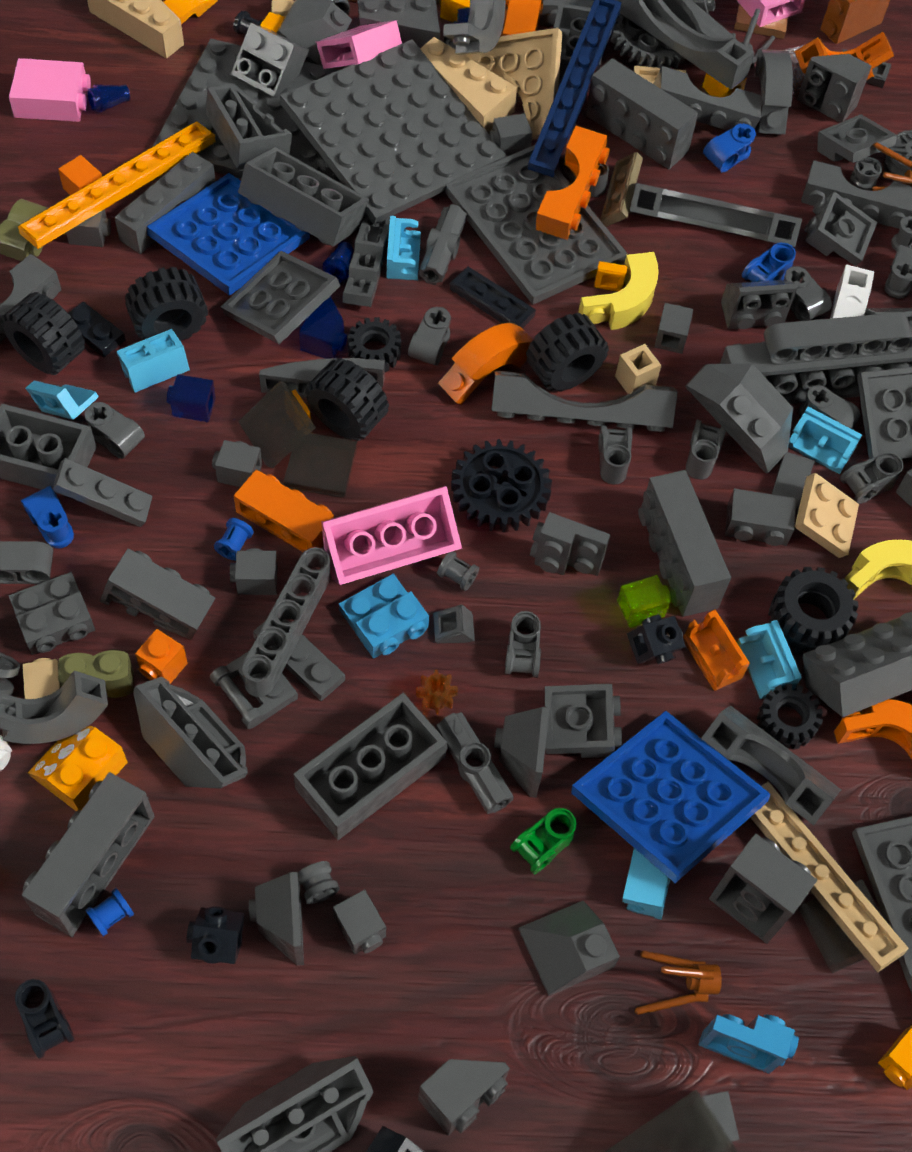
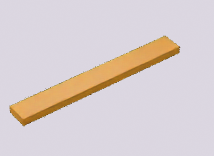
M197 121L19 225L20 235L37 249L41 248L169 171L192 151L197 154L216 142L215 134Z

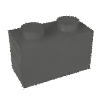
M734 488L727 506L725 536L735 537L741 541L754 540L766 542L772 546H787L794 532L796 498Z

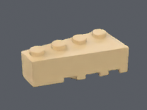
M87 0L89 11L166 59L184 45L181 19L162 0Z
M435 37L420 48L488 134L489 131L493 130L494 118L510 116L515 112L516 86L467 56L456 54L454 48Z

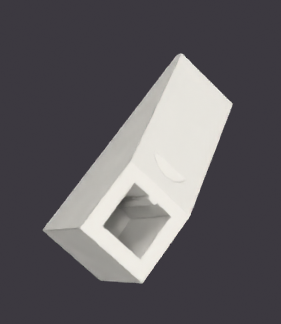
M846 264L837 285L830 319L864 316L874 271Z

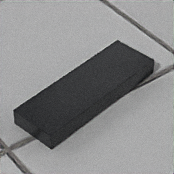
M469 266L450 282V290L502 324L513 323L523 329L535 316L536 309Z

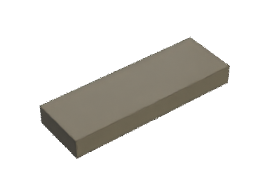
M638 152L628 155L615 163L600 219L605 227L628 218L643 157Z

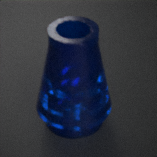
M94 84L93 88H88L87 90L88 101L93 111L99 110L103 112L118 104L130 101V92L126 84Z
M341 242L323 262V271L335 276L339 283L349 277V266L354 252L353 247L349 243Z

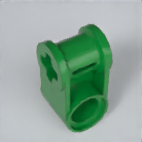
M555 808L533 827L528 828L519 835L511 844L510 849L513 852H519L531 866L530 871L535 875L571 843L576 828V818L567 809ZM558 822L563 823L568 828V832L557 834L552 831L550 826Z

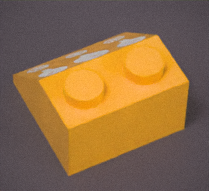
M89 725L72 736L58 740L29 770L28 775L77 811L82 810L89 801L90 791L97 781H103L109 772L117 775L128 761L119 744L96 727Z

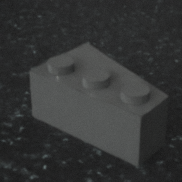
M358 0V26L397 20L402 43L413 40L421 48L433 37L440 40L436 0Z
M234 83L208 87L206 116L238 170L244 169L246 162L274 147L290 154L292 133L287 129H280L274 123V118L269 113L264 115L256 108L257 103Z
M127 548L109 577L99 602L109 605L111 601L128 607L126 610L127 614L135 617L139 612L155 619L154 625L191 640L214 602L215 597L210 595V592L205 587L199 584L192 585L182 579L177 571L168 567L162 568L155 564L147 554L141 551L134 552Z

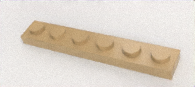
M769 782L763 784L761 787L770 793L768 802L750 817L768 839L777 844L781 853L792 861L804 864L810 870L811 875L817 879V882L810 891L877 973L903 956L909 949L794 811L785 804L784 799Z

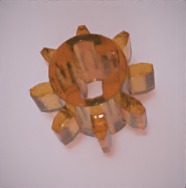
M435 669L434 674L429 677L421 676L420 683L423 687L416 688V697L424 698L422 701L423 710L429 707L435 710L436 714H439L440 709H443L445 706L450 709L453 708L452 697L457 696L458 687L450 686L451 674L445 676Z

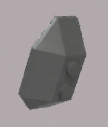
M706 364L685 385L689 392L765 473H769L788 452L793 407L754 364Z
M163 677L135 686L133 692L143 739L186 787L221 789L247 775L245 746L202 699L180 687L170 685V681Z
M356 1056L312 1063L245 1102L217 1136L216 1142L221 1152H331L352 1139L363 1115L366 1103L370 1100L374 1091Z

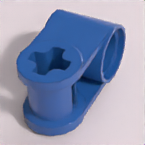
M738 124L720 136L711 139L705 146L703 154L721 172H726L750 156V144L755 139L756 131L748 124Z
M784 242L774 244L745 267L742 278L752 282L784 280L786 271L793 265L796 256L795 249L790 244Z
M51 486L21 500L29 518L37 526L47 544L53 548H63L74 539L73 529Z

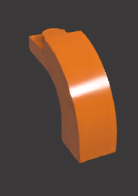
M884 32L879 33L860 46L845 52H834L827 49L819 37L795 51L798 63L804 74H806L810 59L814 56L850 54L872 65L867 80L874 76L873 68L894 56Z
M513 323L493 326L471 339L451 358L455 363L438 384L456 403L462 405L482 380L495 369L507 364L520 368L527 361L526 352L533 339L520 326Z
M888 699L865 708L861 712H855L842 717L841 722L834 730L836 740L840 744L869 737L887 738L899 744L912 760V705Z

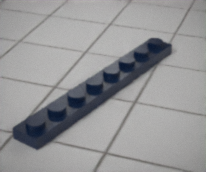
M594 0L528 162V170L554 177L590 88L592 75L597 70L619 15L622 2Z

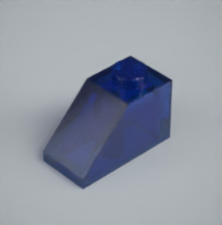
M331 296L310 314L299 331L300 350L326 359L335 358L338 350L343 351L347 341V334H344V320Z

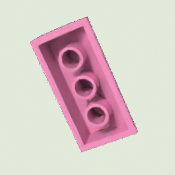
M446 486L322 522L324 550L330 558L331 577L339 585L462 548Z

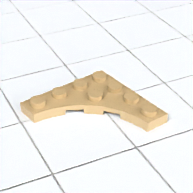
M559 28L500 36L498 43L490 52L463 54L517 87V93L522 99L524 112L532 130V140L539 138L559 89L562 31Z

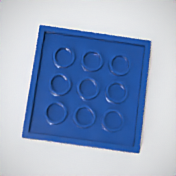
M230 173L147 226V235L229 296L248 282L280 251L289 254L310 239V233L297 229L294 224L274 216L271 211L251 203L248 198L239 194L241 181Z
M667 711L663 712L575 782L571 793L674 883L680 880L763 807L770 797L768 791Z

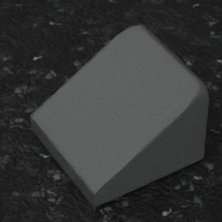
M460 604L433 613L435 642L437 644L475 641L473 614L465 606Z

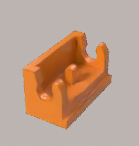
M715 609L707 613L704 621L700 624H697L695 620L688 625L685 634H683L686 647L714 691L742 679L750 664Z

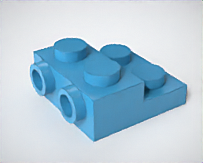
M394 573L339 603V611L373 659L381 654L388 655L398 648L399 644L409 638L416 639L420 637L429 626L428 613L412 591L408 593Z
M723 1014V1016L717 1015L702 1031L698 1044L706 1049L770 1074L779 1065L783 1066L787 1057L793 1058L798 1046L799 1037L794 1035V1029L785 1026L784 1020L773 1015L764 1014L763 1017L758 1015L746 1027L742 1019L733 1015Z

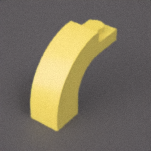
M654 252L626 255L624 264L627 266L625 276L626 287L612 294L581 297L578 313L587 315L593 324L608 321L611 330L626 327L640 319L652 303L658 280V263Z
M887 540L871 545L863 550L853 564V570L845 577V580L849 583L847 588L853 589L856 594L854 599L872 583L880 579H899L912 585V541Z

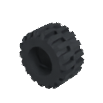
M170 267L169 269L159 268L158 271L147 272L144 277L136 279L135 284L130 285L128 288L129 293L125 295V305L136 334L142 340L170 329L174 331L180 341L189 339L193 333H197L201 329L200 326L204 325L207 320V305L197 281L192 274H188L184 269L178 270L176 267Z
M39 292L29 293L2 317L4 332L15 350L28 363L46 374H58L85 349L82 333L72 317L58 303Z
M581 313L568 314L548 324L534 337L535 339L528 346L526 359L547 390L561 392L571 389L591 377L607 358L609 346L587 315H581Z
M343 358L332 359L305 389L307 402L321 422L336 434L349 440H363L388 412L389 402L386 400L387 396L379 383L362 367Z
M811 566L804 567L802 572L798 569L792 571L790 577L786 576L779 586L769 608L768 615L771 616L769 623L778 620L787 644L795 648L794 652L799 654L802 651L810 652L821 645H828L844 639L856 621L858 615L856 611L859 608L858 601L853 600L856 594L853 589L847 588L849 583L844 578L842 580L836 578L837 573L833 571L830 574L826 573L825 568L818 567L816 571H813ZM809 603L817 606L824 612L827 619L819 620L808 616L801 610L799 604Z

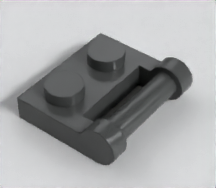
M248 651L228 665L215 669L211 673L210 679L215 686H220L243 716L242 722L248 729H251L297 700L298 693L281 673L274 689L268 695L256 697L261 706L253 708L232 680L239 675L244 682L242 666L249 653ZM256 673L252 675V677L256 679L265 676L264 673Z

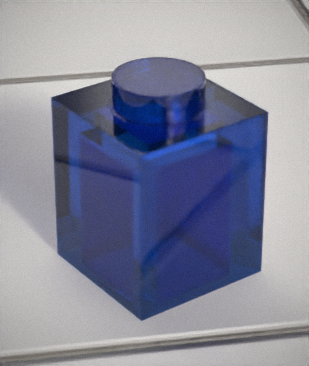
M177 374L174 386L170 385L167 391V403L171 405L173 416L209 422L216 399L213 380Z

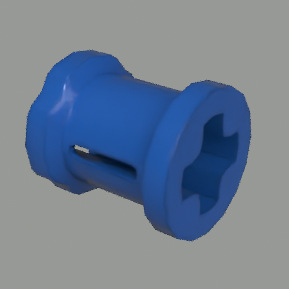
M229 518L226 523L227 529L222 538L215 542L214 549L223 557L236 561L237 551L241 550L246 539H250L254 531L246 522L237 518Z
M116 888L111 891L110 897L96 907L85 909V912L103 937L108 934L107 929L125 916L130 918L134 915L132 909Z

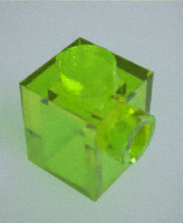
M658 575L622 585L617 602L629 628L641 625L642 620L660 614L661 618L665 617L671 603V595L667 586L662 585Z

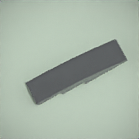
M364 215L355 241L354 255L349 266V277L343 292V303L367 307L372 306L388 245L390 217L374 225L368 216Z
M343 358L362 367L383 388L385 360ZM332 359L292 362L260 369L261 392L286 395V393L296 389L300 397L306 398L305 389L307 385Z

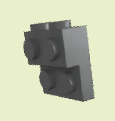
M860 114L819 131L817 151L834 162L845 158L854 163L881 152L873 146L875 142L887 148L896 145L897 135Z
M834 191L826 199L820 198L814 205L812 212L816 215L808 221L804 228V231L808 233L805 241L826 256L834 251L856 266L864 258L877 222Z
M549 512L545 523L539 522L532 539L534 543L530 556L535 558L534 565L540 566L549 573L564 575L569 565L581 573H590L598 576L610 534Z
M72 572L8 595L32 655L39 652H49L59 644L70 640L82 639L88 633L95 631L92 619Z
M612 684L545 686V707L549 708L545 746L546 754L581 753V758L608 757L615 751V747L622 746L621 727H615L614 716H621L620 696H614Z

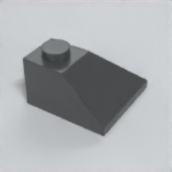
M295 0L276 33L309 49L306 60L312 64L321 65L322 62L316 42L345 32L352 19L332 1Z
M547 707L505 716L503 728H496L494 748L500 749L499 761L526 794L534 798L537 796L543 774L549 708Z
M291 872L255 887V899H249L250 922L256 921L258 931L264 938L299 966L304 965L301 893L298 873Z
M584 900L521 926L518 929L548 996L613 969L620 958L605 924Z

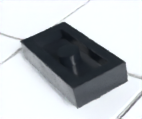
M85 302L80 303L68 313L80 329L84 342L102 357H106L126 341L124 332Z

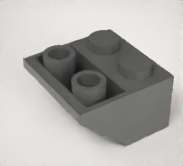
M250 23L231 74L277 97L299 76L309 49L268 28Z
M850 54L814 56L809 61L797 100L841 123L857 107L872 65Z
M785 280L726 284L721 305L727 328L748 329L751 327H770L774 324L784 323L797 291V285Z
M449 1059L420 1086L418 1101L448 1136L455 1129L461 1134L476 1120V1115L479 1112L478 1107L485 1102L489 1107L505 1092L504 1088L508 1085L506 1077L510 1068L505 1062Z

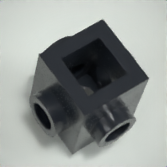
M660 614L642 620L643 625L627 633L637 664L655 659L657 664L671 661L676 658L675 652L686 647L683 632L678 626L675 616L662 619Z
M218 906L201 907L196 920H190L187 929L186 942L192 943L191 958L203 960L210 964L219 962L235 964L242 946L245 913L227 911L225 908Z

